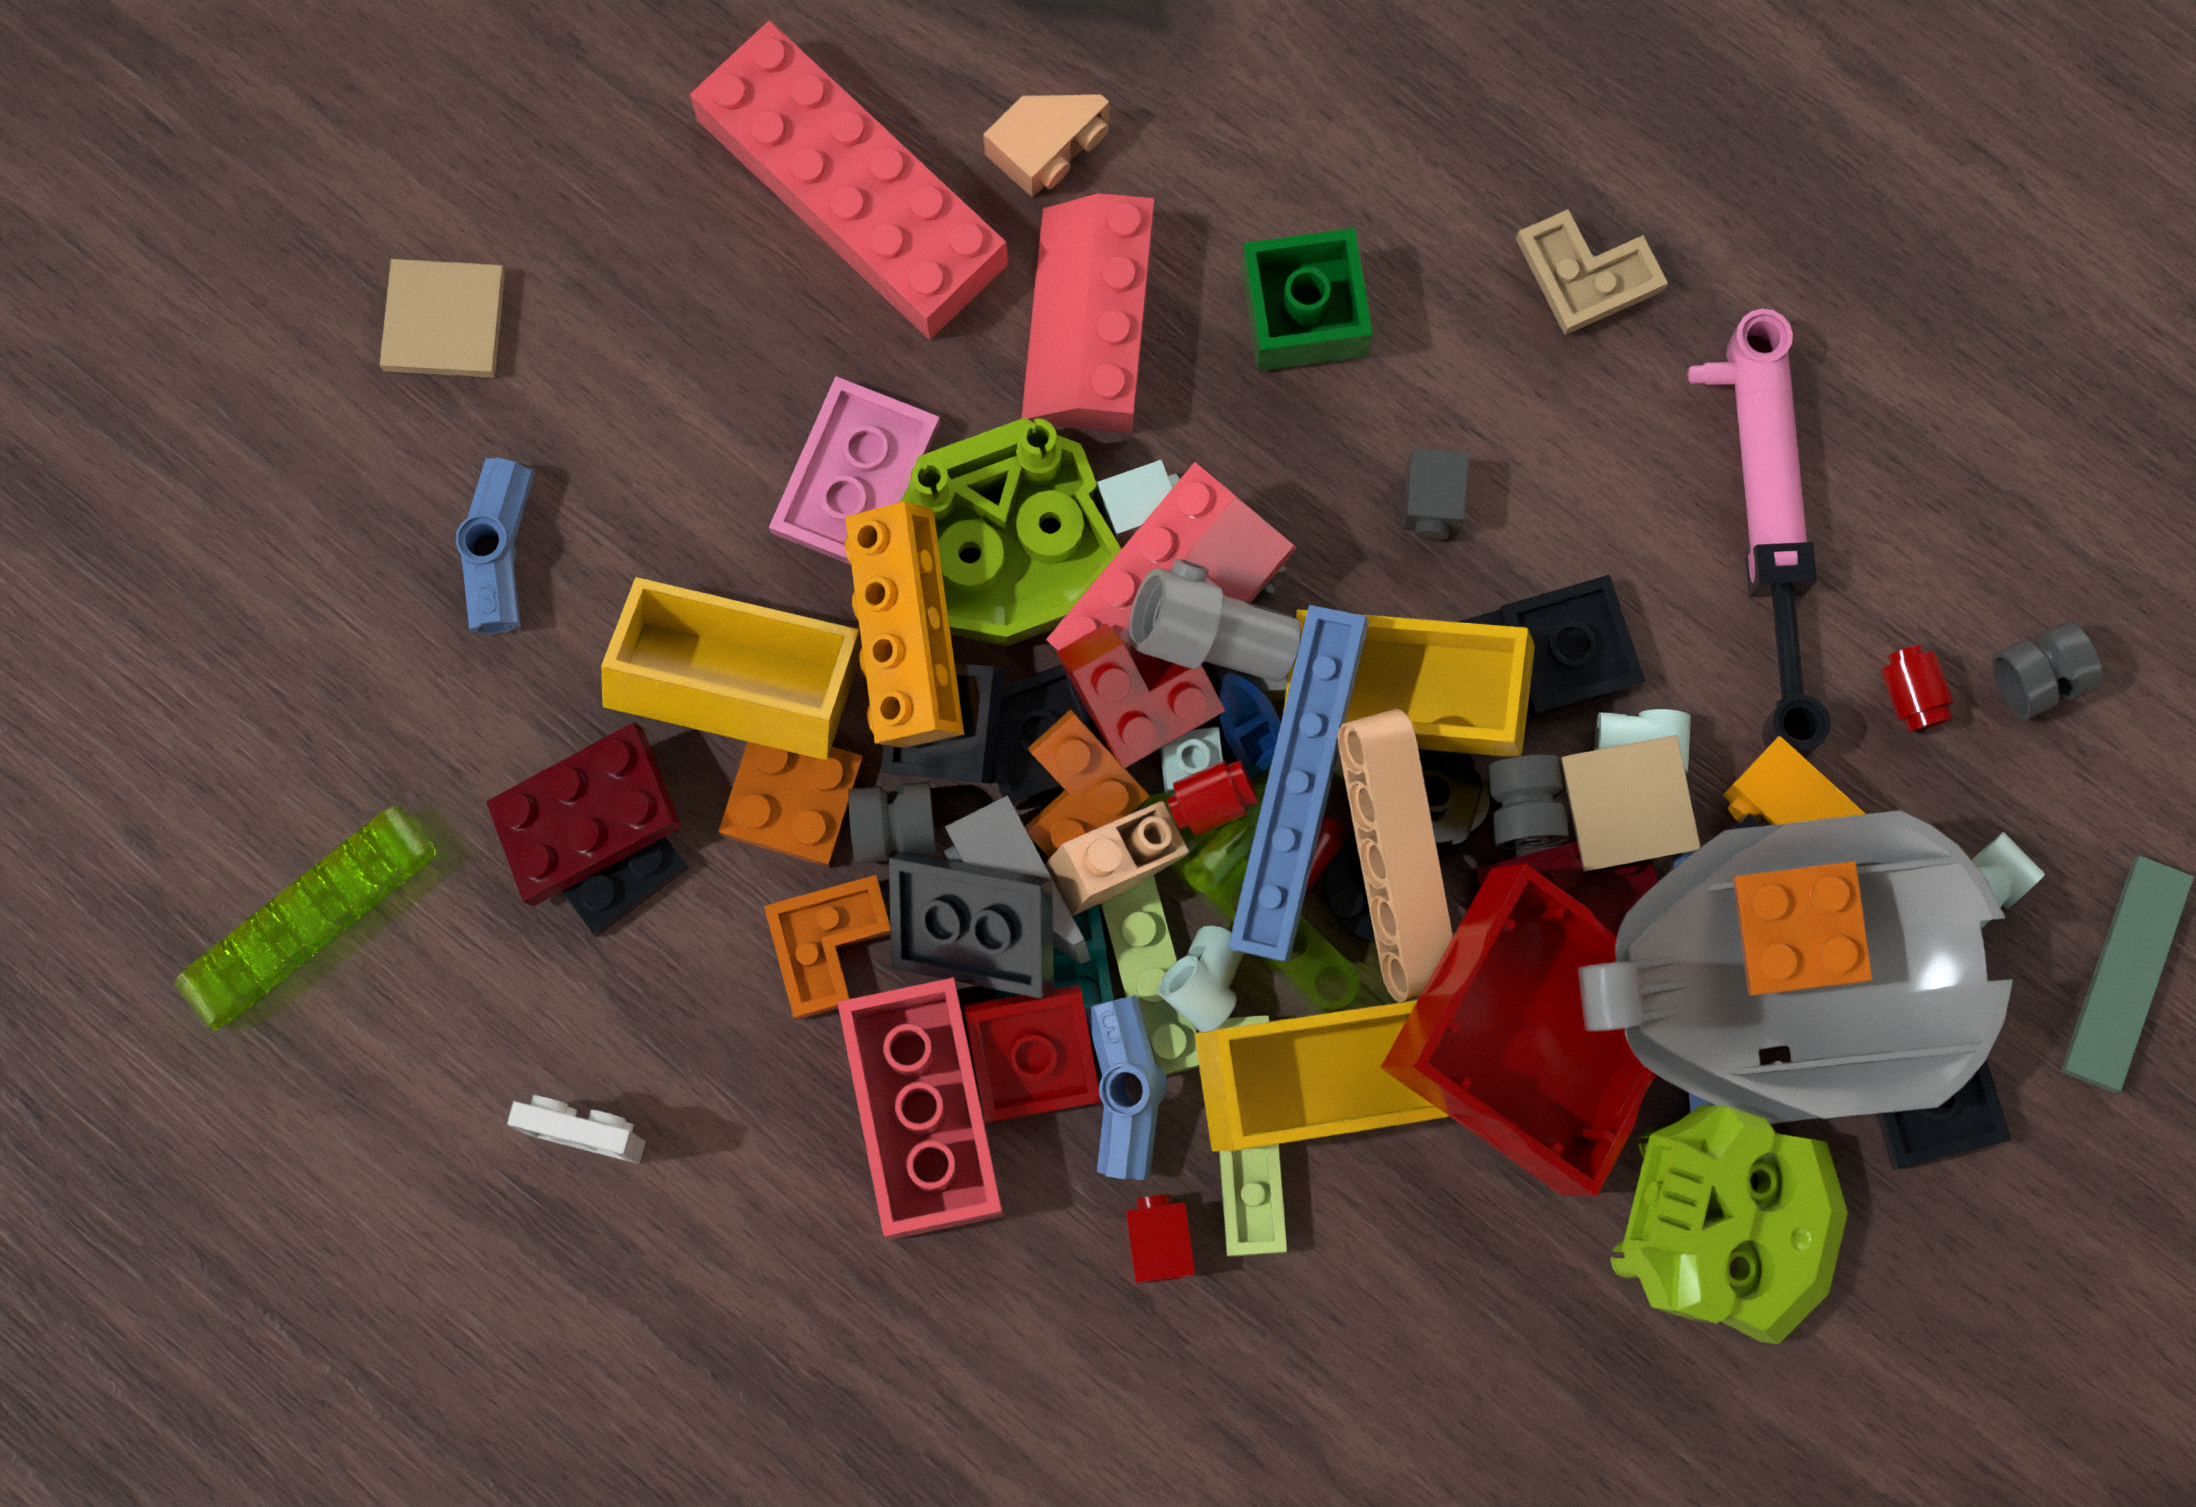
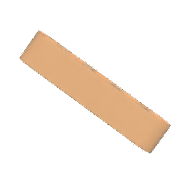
M1394 709L1342 724L1338 731V747L1382 977L1390 995L1398 1002H1405L1420 997L1452 940L1453 934L1415 732L1408 716L1402 710Z

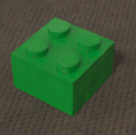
M1355 228L1243 243L1240 267L1257 371L1368 356L1373 332Z

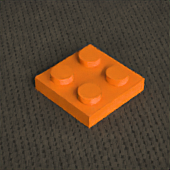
M747 742L718 833L722 837L830 868L849 810L848 791L850 788H856L864 763L863 755L831 747L828 759L823 760Z
M1856 861L1732 876L1749 995L1872 981Z

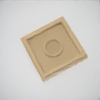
M391 259L380 367L384 372L495 378L505 281L503 266Z
M1677 735L1560 758L1583 872L1697 851L1701 848Z

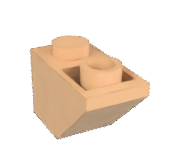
M1101 94L1022 96L983 134L985 155L1033 198L1045 186L1048 189H1052L1058 185L1070 170L1071 164L1069 162L1083 148L1086 151H1091L1104 139L1109 130V101Z
M1160 801L1063 843L1046 862L1045 866L1073 916L1121 895L1185 857L1189 850L1164 802Z

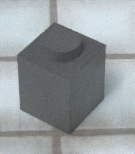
M1412 449L1406 472L1402 530L1415 531L1416 537L1426 540H1445L1449 538V534H1459L1465 516L1469 454Z

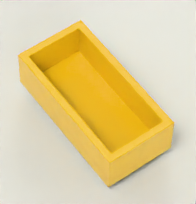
M635 577L601 665L603 707L827 760L857 671L859 629Z
M1297 609L1296 619L1300 622L1301 641L1308 610ZM1362 615L1369 619V625L1346 723L1399 709L1408 716L1413 726L1418 749L1503 757L1522 756L1535 645L1528 628ZM1295 659V661H1294V663H1293V665H1292L1291 670H1290L1289 673H1288V681H1287V688H1286V696H1285L1284 709H1285V705H1286V700H1287V696H1288V692H1289V688H1290V683H1291V679H1292V675H1293V671H1294L1296 659Z
M1418 1000L1194 1033L1212 1152L1242 1150L1449 1117L1380 1068Z

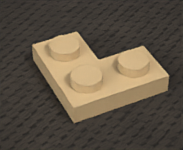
M1569 209L1518 231L1516 241L1564 335L1665 291L1668 285L1643 235L1593 257Z

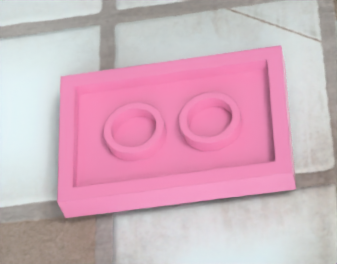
M835 376L770 523L769 530L771 534L851 565L844 548L847 536L845 516L900 502L909 486L911 471L916 464L918 456L928 453L941 424L940 417Z

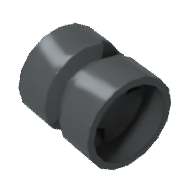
M2071 621L2041 632L2036 636V644L2023 640L1996 652L1992 658L1993 674L2005 702L2019 719L2025 721L2054 709L2058 706L2059 697L2070 702L2099 689L2103 682L2102 666L2091 640L2081 627Z
M1519 756L1488 764L1486 771L1490 788V799L1502 805L1501 808L1494 812L1493 820L1495 846L1497 848L1508 850L1539 848L1560 844L1571 838L1568 812L1565 811L1564 804L1554 800L1565 790L1563 769L1559 756Z
M930 781L898 784L893 794H887L881 786L849 789L850 828L856 864L888 861L893 851L929 857L937 856Z

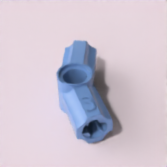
M498 457L493 459L485 458L468 517L461 523L456 532L455 542L462 557L469 630L473 634L493 635L508 633L515 628L521 627L514 568L516 560V547L514 543L535 473L532 469L526 468L517 462ZM486 536H496L499 538V544L491 554L486 556H476L473 554L474 547L481 538Z
M1133 995L1085 1008L1102 1072L1099 1092L1104 1104L1097 1172L1107 1177L1124 1180H1146L1151 1176L1158 1106L1165 1098L1168 1088L1167 1078L1163 1069L1154 1061L1138 997ZM1128 1073L1135 1074L1143 1085V1094L1139 1102L1132 1100L1125 1091L1124 1081Z

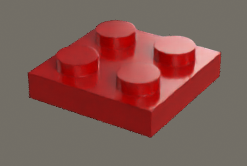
M1080 985L1054 989L1052 993L1043 998L1019 995L964 1005L985 1123L1101 1102Z

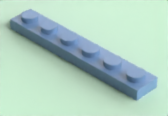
M1313 605L1308 607L1228 949L1286 963L1290 961L1338 757V731L1340 726L1346 723L1369 625V619L1366 616Z

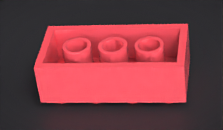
M954 978L839 1001V1013L883 1236L889 1241L1002 1217L1003 1211Z

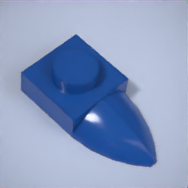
M1224 672L1218 695L1225 709L1223 713L1219 714L1221 724L1219 726L1220 739L1232 763L1241 760L1250 779L1271 766L1281 721L1269 699L1258 687L1241 676Z

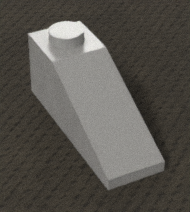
M1008 795L945 826L952 843V847L944 850L947 860L1051 878ZM1053 881V947L1081 965L1091 960L1078 926Z

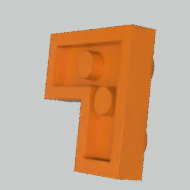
M1071 709L1028 748L1031 754L1065 789L1025 826L1029 837L1049 858L1052 857L1063 843L1130 815L1150 797L1147 791L1125 768H1122L1111 752Z
M877 875L764 906L795 1020L839 1008V1001L850 999L837 949L891 934V925Z

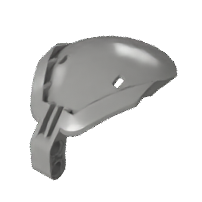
M1903 811L1724 830L1670 871L1626 913L1618 929L1615 944L1616 962L1578 967L1585 1029L1592 1031L1624 1028L1625 1036L1632 1052L1644 1067L1709 1103L1718 1106H1729L1765 1118L1769 1124L1813 1118L1828 1119L1939 1107L1960 1090L1985 1062L2005 1023L2013 979L1987 981L1985 949L1980 921L2004 919L2005 916L1987 878L1959 845L1930 824ZM1856 861L1872 981L1749 995L1732 876ZM1787 1046L1789 1048L1791 1062L1782 1063L1781 1061H1775L1773 1064L1760 1065V1049Z

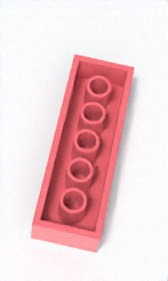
M770 20L689 94L697 121L927 339L931 340L1008 266L1006 241Z

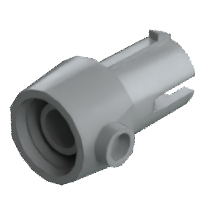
M1175 558L1171 570L1156 568L1144 578L1134 598L1128 628L1130 644L1138 652L1194 670L1199 668L1204 661L1276 682L1285 678L1291 670L1297 656L1301 636L1300 622L1298 619L1292 618L1293 615L1222 595V589L1207 578L1209 569L1181 558Z

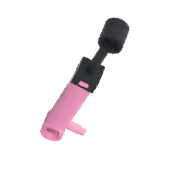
M1758 309L1751 311L1742 318L1728 342L1726 352L1728 362H1712L1691 366L1688 368V381L1691 384L1703 383L1705 385L1735 384L1750 554L1745 559L1749 598L1772 597L1781 699L1776 701V708L1768 715L1763 724L1762 739L1767 749L1780 735L1799 754L1806 758L1825 741L1830 732L1831 720L1827 709L1819 700L1812 696L1804 695L1795 595H1805L1817 581L1814 545L1813 542H1807L1788 352L1792 345L1793 333L1789 322L1783 315L1774 310ZM1759 336L1765 339L1770 344L1772 352L1758 353L1750 347L1747 337ZM1796 717L1802 720L1807 726L1808 739L1795 740L1790 737L1784 729V718Z

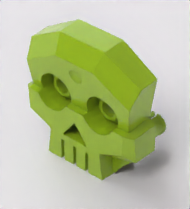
M1027 418L1016 420L918 456L916 464L912 468L909 486L900 502H910L931 508L934 511L950 635L1010 646L1051 631L1059 625L1121 550L1120 545L1094 504L1097 498V483L1081 443L1056 435L1055 428L1047 420L1037 418L1034 419L1035 423ZM1003 489L999 506L983 497ZM1047 518H1054L1061 524L1060 529L1052 534L1043 532L1039 526ZM972 547L979 550L981 556L974 563H965L960 559V554L964 549Z
M1700 1105L1672 1125L1665 1128L1660 1126L1647 1128L1641 1137L1649 1139L1648 1143H1639L1640 1153L1644 1161L1624 1241L1619 1242L1613 1248L1614 1252L1623 1253L1625 1257H1611L1613 1270L1623 1278H1639L1652 1308L1694 1321L1709 1323L1721 1321L1759 1342L1780 1344L1829 1294L1848 1211L1827 1142L1776 1134L1767 1119L1729 1106ZM1754 1172L1758 1176V1186L1755 1190L1752 1189L1750 1182ZM1733 1259L1736 1260L1738 1265L1737 1273L1734 1277L1731 1276L1729 1270Z

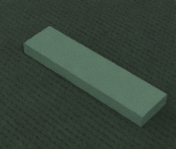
M2140 855L2133 858L2062 1063L2061 1073L2112 1093L2121 1092L2194 876Z

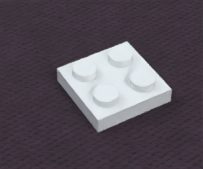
M533 1095L531 1105L513 1101L507 1125L527 1136L640 1164L646 1141L632 1133L634 1124L625 1122V1118L596 1110L590 1111L588 1120L576 1117L577 1110L568 1107V1104Z

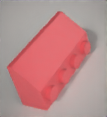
M1097 193L1043 208L1021 419L1027 418L1034 423V419H1044L1055 427L1133 434L1153 229L1154 198Z
M1194 462L1046 640L1057 650H1060L1107 623L1123 641L1138 668L1155 658L1154 656L1138 652L1130 644L1128 631L1134 598L1140 584L1149 572L1156 568L1171 570L1175 558L1185 559L1209 569L1207 578L1222 589V595L1251 603L1297 547L1200 465Z

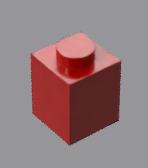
M1171 1194L1137 1198V1209L1127 1210L1125 1214L1135 1285L1194 1277L1195 1269L1185 1202L1172 1204Z

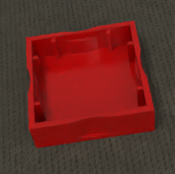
M1526 863L1491 868L1380 1067L1560 1195L1588 1197L1598 1196L1636 1124L1642 1100L1657 1074L1644 1067L1634 1055L1626 1039L1624 1028L1592 1031L1585 1029L1578 967L1616 962L1615 944L1617 936L1606 929L1588 908Z

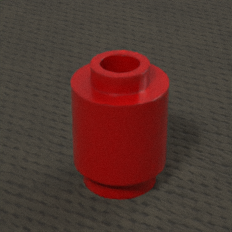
M1921 644L1889 654L1890 665L1882 668L1880 672L1898 722H1905L1908 733L1923 731L1952 720L1953 716L1949 706L1954 704L1936 651L1924 653Z
M1224 760L1173 782L1175 795L1167 798L1170 811L1179 829L1183 830L1190 827L1195 836L1247 815V808L1259 803L1254 786L1241 760L1229 765Z

